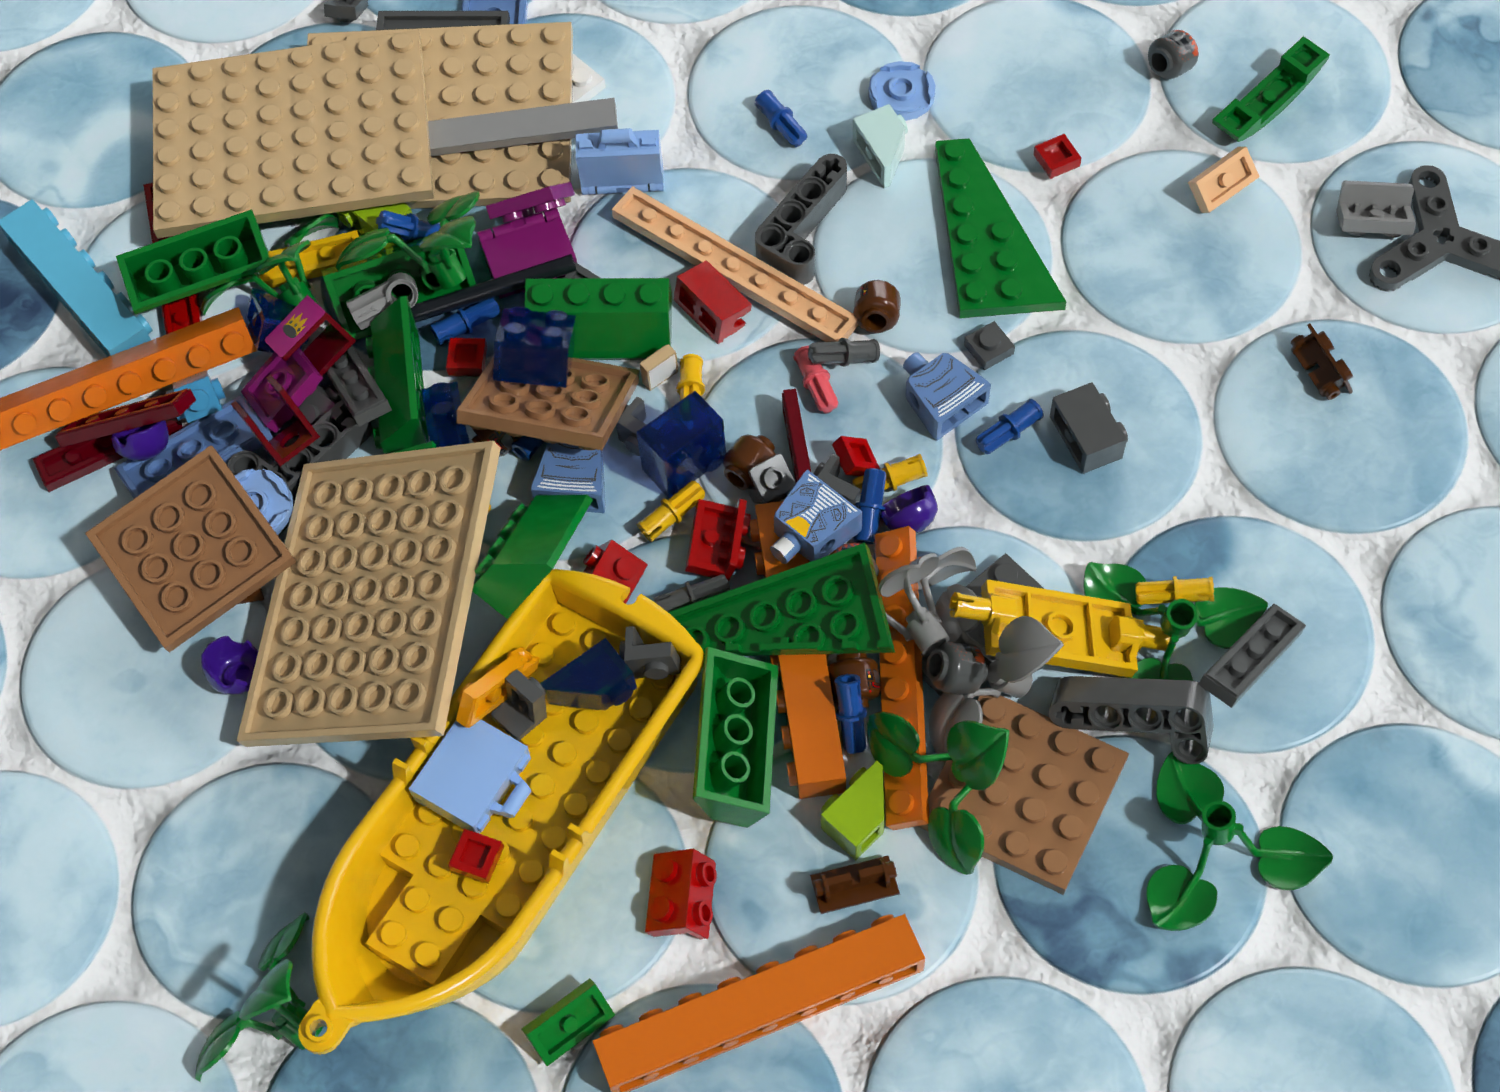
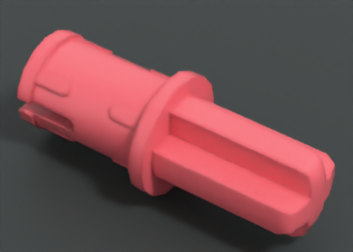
M809 346L801 347L794 353L795 356L793 358L804 378L802 384L805 389L810 390L818 410L823 411L825 414L830 413L838 407L837 397L829 382L830 374L827 370L823 369L821 364H813L808 359Z

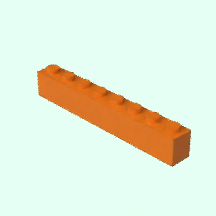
M239 307L0 398V450L256 352V347Z
M783 501L755 505L756 519L750 520L752 542L759 541L760 552L754 553L757 575H764L765 578L810 562L798 552L787 564H783L770 551V547L780 538L774 532V515ZM826 654L770 655V663L779 666L778 678L780 677L782 690H777L776 703L778 714L786 713L787 725L781 726L784 750L791 749L793 762L786 763L789 787L797 786L799 799L844 793L846 791V773Z
M892 914L882 916L871 923V928L858 933L855 930L845 931L834 937L833 943L819 949L816 945L808 946L798 951L792 960L779 964L778 961L766 963L756 970L755 975L742 980L740 977L729 978L717 986L718 990L703 996L700 992L687 995L678 1001V1006L663 1011L661 1008L650 1010L639 1017V1022L627 1027L618 1024L604 1029L600 1032V1037L592 1041L611 1092H630L924 971L925 956L906 915L903 914L895 918Z

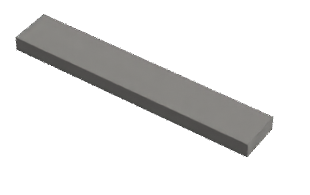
M615 98L428 121L431 156L571 139L576 138V134L600 133L601 130L618 129Z

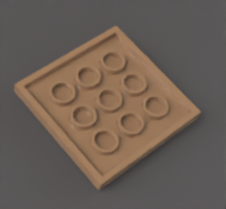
M501 345L457 409V423L469 425L476 430L490 429L501 431L513 437L527 436L542 439L544 442L551 444L565 443L575 445L583 450H603L639 383L640 370Z
M212 445L85 533L157 639L169 653L297 562Z
M991 695L979 696L977 701L982 708V724L1008 729L1010 731L1008 748L1003 767L994 784L983 790H971L959 803L958 810L970 812L981 825L984 834L982 857L1064 895L1124 768L1129 753L1079 730L1059 727L1051 721L1050 717L1001 695L998 698ZM952 760L946 761L928 796L929 816L936 807L949 809L951 800L965 786V782H961L954 777L951 769ZM928 824L918 826L928 831Z

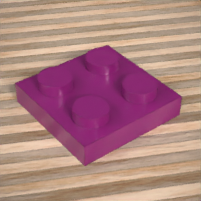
M568 182L548 186L487 205L486 209L490 219L502 217L503 223L534 215V211L539 213L565 206L564 198L574 196L575 193L572 183Z
M300 348L286 361L274 352L240 391L264 425L275 433L278 432L284 423H287L292 418L293 414L267 381L266 377L271 374L289 394L297 407L316 390L318 384L323 379Z

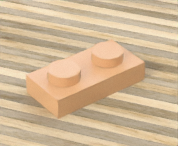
M1237 147L1190 180L1188 184L1201 213H1210L1260 176L1247 147Z

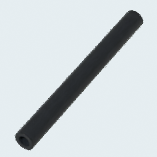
M572 254L417 303L411 310L416 323L525 288L526 279H553L575 272L577 269Z

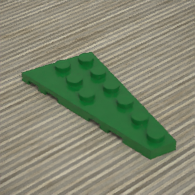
M970 138L936 141L935 153L959 318L1065 310L1067 303Z
M865 543L668 612L689 632L702 647L703 651L707 647L741 656L895 653L881 593L878 590L879 585L870 548Z

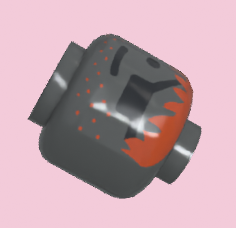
M1173 30L1154 40L1148 51V61L1151 69L1164 79H1174L1191 70L1197 63L1199 56L1195 40L1189 33L1183 30Z
M944 642L931 652L928 657L927 675L934 687L943 693L956 695L975 693L982 683L985 682L988 675L985 657L981 650L974 645Z

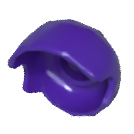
M164 420L112 434L111 439L113 447L119 455L128 460L144 461L158 456L166 449L169 433L166 421Z
M923 485L884 503L882 506L885 507V511L881 512V516L889 530L910 526L916 533L924 531L934 521L938 505L930 486Z
M222 636L209 643L201 654V667L211 687L218 692L231 695L248 692L258 650L249 640H246L244 643H238L231 640L229 636Z

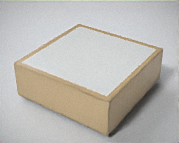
M669 344L640 362L642 383L649 391L678 372L676 351Z

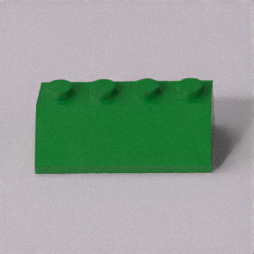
M252 209L116 256L135 315L257 273L256 269L271 258Z
M425 237L405 243L426 262L430 261L428 255L432 251H421L419 248V243ZM399 246L379 251L371 257L344 265L339 272L336 266L321 270L340 326L355 340L372 335L371 326L360 330L350 313L346 301L387 281L390 276L399 272L406 273L415 280L418 290L416 304L476 285L465 249L456 248L454 250L467 277L460 284L450 289H442L433 272L426 274L423 267ZM398 284L392 289L391 294L397 299L401 296L408 297L412 289L406 284Z
M557 278L525 280L524 314L528 350L583 360H644L663 346L668 344L671 346L672 289L669 278Z
M401 296L371 321L372 336L366 337L369 358H374V366L368 367V371L392 411L378 417L379 427L373 428L376 449H383L384 454L429 442L420 337L408 297Z
M536 495L527 506L521 502L507 519L508 522L496 536L497 539L485 552L486 556L478 564L475 570L478 577L474 582L472 592L508 619L554 568L593 499L588 495Z
M707 647L704 649L693 800L712 820L748 828L770 814L779 666Z

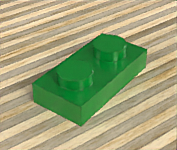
M589 978L521 1030L544 1064L549 1066L613 1018L615 1014L597 985Z

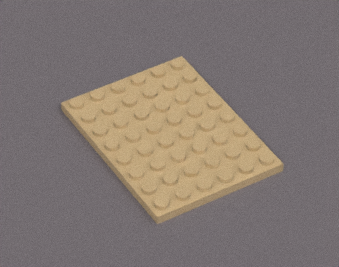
M571 22L308 33L307 46L419 30L422 42L428 121L572 103L573 27ZM572 138L431 156L434 198L405 202V204L411 209L435 208L453 197L479 191L480 196L474 206H487L548 186L571 182ZM571 197L564 198L565 202H571Z
M419 30L152 68L153 230L157 238L175 236L251 209L258 224L434 198L422 42Z
M493 440L303 465L284 543L297 562L276 576L237 742L245 747L444 736L476 576L475 570L478 566L501 450Z

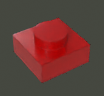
M1065 134L1034 146L1033 155L1050 179L1081 165L1082 157Z
M450 338L446 364L448 376H480L485 369L486 339Z
M840 436L832 444L836 455L840 457V467L844 470L845 475L863 476L866 469H880L867 439Z
M464 828L448 867L455 873L489 884L504 845L502 841Z

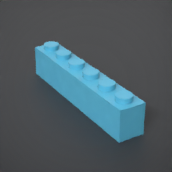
M31 199L0 219V228L8 242L107 357L151 340L148 334L153 330L141 314L136 317L131 312L133 309L129 300L122 292L116 295L112 291L115 287L104 271L97 273L93 269L96 265L84 249L79 252L75 248L77 243L66 228L60 231L56 227L59 223L47 207L42 210Z

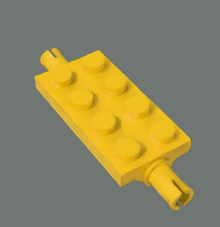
M988 579L981 586L982 597L954 592L949 604V609L955 610L950 611L951 617L982 621L984 625L986 655L991 656L1001 652L999 649V637L1002 631L1011 621L1021 616H1029L1040 621L1064 644L1046 663L1047 665L1132 678L1138 671V650L1144 647L1165 651L1170 637L1163 632L1161 627L1145 625L1143 620L1132 617L1130 603Z

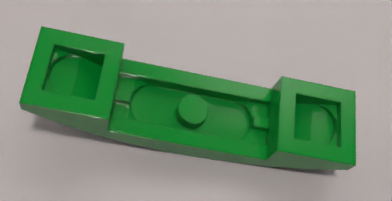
M1303 36L1281 56L1279 66L1242 100L1239 101L1235 98L1213 118L1212 123L1237 142L1249 138L1278 116L1305 89L1327 62L1330 54Z

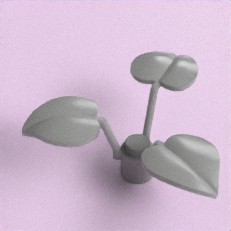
M956 547L939 557L935 553L921 556L910 562V564L890 572L879 583L878 590L884 597H890L904 589L915 610L906 617L907 627L905 628L886 613L887 621L890 626L904 636L907 642L913 639L923 655L931 654L942 643L948 642L950 639L941 625L942 621L937 614L930 586L958 573L976 571V563L971 552L965 547ZM917 582L918 589H923L928 610L926 607H921L911 584Z
M959 584L949 586L947 591L943 592L935 608L942 621L941 625L950 638L948 642L959 643L963 639L965 643L979 648L983 656L992 662L988 666L987 680L991 687L980 688L975 693L968 695L943 693L937 699L929 718L930 740L937 754L948 753L947 737L954 724L965 720L982 723V708L980 703L973 699L974 697L991 695L998 698L1002 692L1015 698L1025 696L1032 686V674L1044 666L1064 646L1062 641L1055 637L1040 621L1029 616H1021L1011 621L1002 631L999 637V649L1001 652L996 653L995 656L986 655L985 648L972 639L968 633L974 630L981 621L950 616V611H955L954 609H949L950 599L954 592L977 596L972 590Z

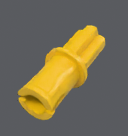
M687 354L683 356V359H680V382H678L676 387L677 393L680 395V416L686 423L699 421L701 417V396L705 392V385L702 382L703 359L695 354Z
M921 454L891 465L886 462L884 463V468L880 469L886 472L884 490L892 488L893 491H896L897 486L928 476ZM864 475L853 480V485L860 488L861 491Z
M696 481L689 482L668 500L663 498L660 501L661 505L639 521L637 527L641 529V533L647 540L653 542L655 538L675 522L678 524L682 522L681 517L696 505L698 499H704L705 491Z
M1173 576L1172 580L1138 582L1135 586L1136 601L1140 605L1171 603L1177 599H1186L1190 602H1214L1213 577L1177 579V576Z

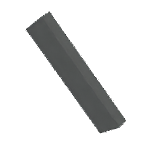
M351 346L330 367L326 375L356 424L360 427L392 411L373 377Z
M1273 604L1203 675L1199 685L1232 708L1301 635L1306 625L1278 605Z

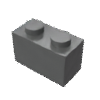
M1093 382L1053 397L1049 417L1083 474L1123 458L1126 442H1128L1126 429L1121 422H1116L1111 414V407L1107 397L1103 393L1099 394Z

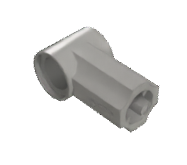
M399 272L390 276L387 281L346 301L350 313L360 330L371 326V321L397 299L391 294V291L398 284H406L412 289L408 300L411 308L415 306L418 300L415 280L410 275Z

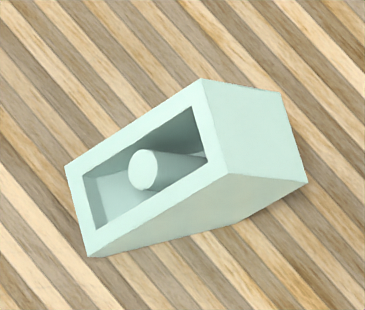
M890 104L853 118V141L883 188L891 185L904 151L905 134L908 133L904 118L900 114L897 115Z

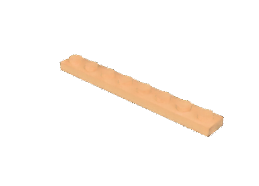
M633 186L611 209L614 219L691 264L697 266L707 260L739 292L825 342H838L840 338L848 339L859 326L857 323L858 319L853 313Z

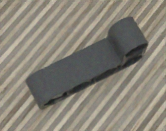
M826 154L819 158L755 232L756 258L803 285L811 282L815 276V249L805 239L847 190V163L842 156Z
M340 400L312 425L320 437L281 467L275 460L268 464L256 453L247 450L234 454L229 459L227 466L234 475L248 469L272 471L286 482L292 493L294 506L302 470L295 471L303 468L304 464L347 459L369 438L372 433L371 422H368L358 427L344 402Z
M1068 676L1060 679L1056 684L1049 708L1051 721L1062 728L1169 733L1173 755L1179 761L1191 765L1199 764L1208 756L1214 726L1210 693L1196 681Z

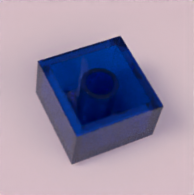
M526 307L504 308L494 340L493 380L566 388L574 355L576 315H567L559 310L537 312L530 311Z
M696 391L636 432L642 470L668 498H671L689 482L696 481L707 471L712 472L719 468L726 454L724 421Z

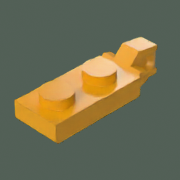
M520 647L508 653L507 659L499 665H492L485 675L476 682L466 684L458 696V703L460 704L455 721L466 728L473 726L507 700L505 678L516 669L525 677L530 676L537 670L540 658L535 657L524 650L525 648Z

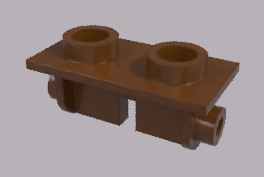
M1309 323L1307 326L1311 334L1306 337L1298 335L1292 339V353L1297 357L1305 371L1316 364L1319 365V368L1308 375L1322 397L1326 396L1328 400H1332L1340 395L1341 391L1339 389L1344 386L1351 394L1353 390L1348 380L1353 375L1342 358L1335 361L1330 353L1335 348L1326 333L1321 331L1317 334Z
M889 855L810 875L820 914L900 894L895 879L897 877L894 862L890 861Z

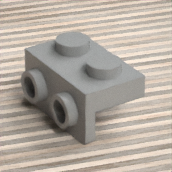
M1343 181L1336 210L1341 231L1352 235H1364L1366 233H1380L1388 237L1413 235L1416 225L1411 209L1414 193L1413 185Z

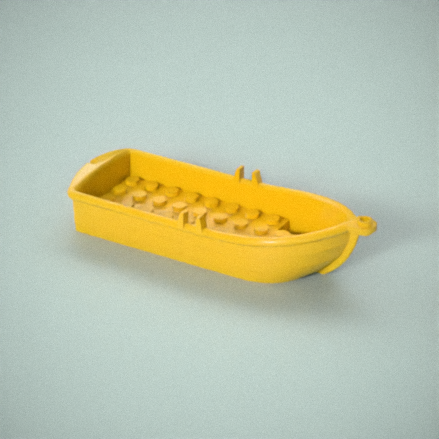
M552 569L510 615L452 695L444 736L410 737L414 750L405 762L397 758L394 759L392 762L393 779L354 829L333 862L324 882L314 917L311 959L318 999L311 1006L299 1025L298 1036L305 1049L313 1054H327L337 1048L350 1028L361 1023L410 1015L455 1001L494 979L516 959L696 688L697 676L703 668L704 651L670 613L643 594H640L633 604H625L623 601L628 597L630 587L614 580L579 571ZM634 626L644 645L672 642L681 659L680 674L668 675L666 678L659 680L647 677L634 678L626 664L623 665L620 659L619 646L621 641H625L626 627ZM523 647L527 652L540 658L537 670L527 678L533 677L543 686L546 692L547 718L519 741L528 746L531 760L523 772L519 774L530 787L531 793L514 818L492 814L490 821L484 830L480 832L482 835L502 841L504 845L489 884L455 873L449 869L448 864L464 829L416 802L409 791V787L454 724L460 704L458 703V696L463 687L469 682L474 683L483 677L492 665H499L506 660L508 653ZM491 711L489 714H487L485 717L481 719L486 723L492 725L493 727L499 729L500 731L504 732L505 734L509 735L495 721L492 720L491 713L493 711ZM515 785L511 786L500 804L502 806L515 788ZM327 1026V1030L322 1036L315 1037L316 1031L320 1027Z

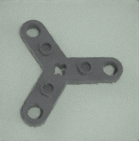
M1430 165L1416 168L1408 184H1412L1414 188L1412 205L1419 232L1374 260L1369 273L1370 281L1374 283L1373 286H1378L1379 290L1386 289V292H1389V290L1395 291L1443 261L1485 276L1489 274L1498 277L1497 279L1500 280V241L1460 227L1447 178L1443 171ZM1424 177H1426V180L1430 178V181L1434 180L1433 183H1436V187H1425L1419 181L1420 179L1423 180ZM1440 236L1447 238L1445 244L1437 242ZM1385 267L1387 269L1390 267L1391 270L1393 268V271L1398 276L1394 278L1386 277L1381 274L1380 268L1383 269Z

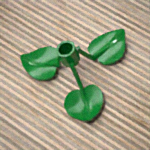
M479 191L448 199L429 213L427 221L430 225L440 223L439 231L428 235L419 243L421 251H432L428 255L429 262H426L395 234H390V230L385 227L364 233L348 244L336 263L337 271L339 272L344 265L375 255L387 243H395L420 264L426 274L433 272L442 289H450L457 286L466 279L467 274L460 264L454 249L472 248V234L476 221L473 216H462L474 207L480 196Z
M332 213L324 214L309 222L283 243L285 247H288L281 254L269 258L256 269L257 274L262 275L278 265L287 281L279 286L281 294L277 293L258 276L251 274L219 285L209 292L202 301V314L205 316L210 305L221 294L232 287L249 282L256 283L271 295L279 306L285 303L290 312L307 295L318 304L309 290L311 286L306 279L299 255L311 243L309 240L300 241L305 236L319 230L339 228L335 215ZM285 262H295L299 279L297 276L294 278L291 276Z
M1089 562L1084 573L1083 588L1085 596L1130 603L1131 613L1139 617L1161 615V628L1170 637L1162 662L1155 658H1144L1138 661V671L1132 677L1137 679L1193 681L1191 672L1186 666L1178 663L1169 664L1179 638L1186 636L1194 625L1197 627L1204 626L1205 637L1210 643L1224 649H1230L1264 614L1268 607L1267 601L1247 591L1217 587L1214 588V602L1198 601L1193 604L1186 599H1177L1171 602L1168 607L1161 604L1156 608L1140 609L1139 607L1142 605L1137 604L1135 586L1138 582H1146V580L1136 569L1123 564Z
M876 712L870 715L867 722L870 750L875 762L878 761L883 765L885 773L894 777L905 776L911 772L913 761L915 763L953 761L951 766L952 773L957 780L965 782V786L951 800L949 809L936 807L931 811L928 820V833L932 846L947 865L960 873L972 874L983 854L984 834L977 819L966 810H958V805L971 790L986 789L997 780L1005 761L1010 731L1004 728L984 725L976 721H961L954 724L948 733V753L919 755L915 753L920 744L919 735L907 720L888 712Z
M1170 752L1166 757L1157 780V803L1159 808L1169 820L1177 824H1186L1198 817L1202 821L1201 832L1204 840L1194 874L1184 866L1169 865L1157 870L1150 878L1147 886V903L1152 923L1156 927L1170 931L1187 930L1200 925L1211 916L1217 904V889L1212 883L1200 878L1204 872L1212 845L1227 844L1233 839L1234 835L1240 838L1254 857H1260L1258 872L1263 880L1272 887L1281 890H1296L1308 885L1331 864L1333 855L1321 842L1310 835L1284 826L1271 827L1264 830L1259 837L1260 849L1256 848L1243 831L1244 826L1236 823L1234 808L1229 803L1223 801L1224 786L1217 774L1201 764L1191 765L1183 763L1173 755V752Z
M306 912L282 928L271 939L258 963V969L265 971L269 968V972L262 979L257 990L246 1000L241 1011H236L224 1019L207 1038L196 1065L195 1079L199 1082L201 1081L202 1073L206 1072L224 1057L236 1041L239 1032L245 1028H253L271 1034L277 1040L284 1036L298 1048L305 1050L299 1040L298 1029L308 1010L304 1008L306 1003L298 998L290 986L292 962L289 959L283 961L281 959L290 953L301 934L305 921L310 919ZM272 1008L276 1010L272 1017V1022L276 1025L275 1027L250 1019ZM323 1027L316 1031L315 1037H318Z

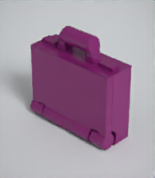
M557 208L543 211V214L540 212L492 227V231L489 228L477 232L480 248L492 279L572 254L574 262L577 263L575 253ZM562 275V276H559V277H556V278H553V279L564 278L565 275ZM522 288V289H519V290H516V291H513V292H509V293L500 295V296H498V297H499V299H501V298H505V297H508V296H511V295H514V294H517V293H521V292H524V293H525V288Z

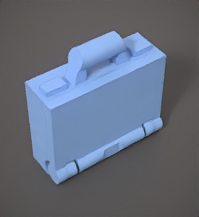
M631 128L606 129L601 130L600 133L576 134V162L582 195L596 194V187L597 194L627 193L632 186L642 192H649L648 183L650 185V192L664 191L663 160L659 130L632 131Z
M479 720L470 728H466L455 721L409 787V791L413 799L419 804L431 809L463 829L465 828L480 834L490 821L492 814L514 818L531 793L530 787L519 776L531 760L528 746L483 720ZM515 785V788L502 806L500 804L511 786Z

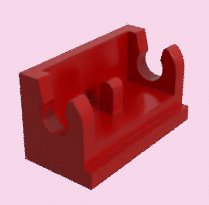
M707 260L678 275L676 278L673 300L717 344H720L725 338L745 326L746 322L740 317L751 311L752 304Z

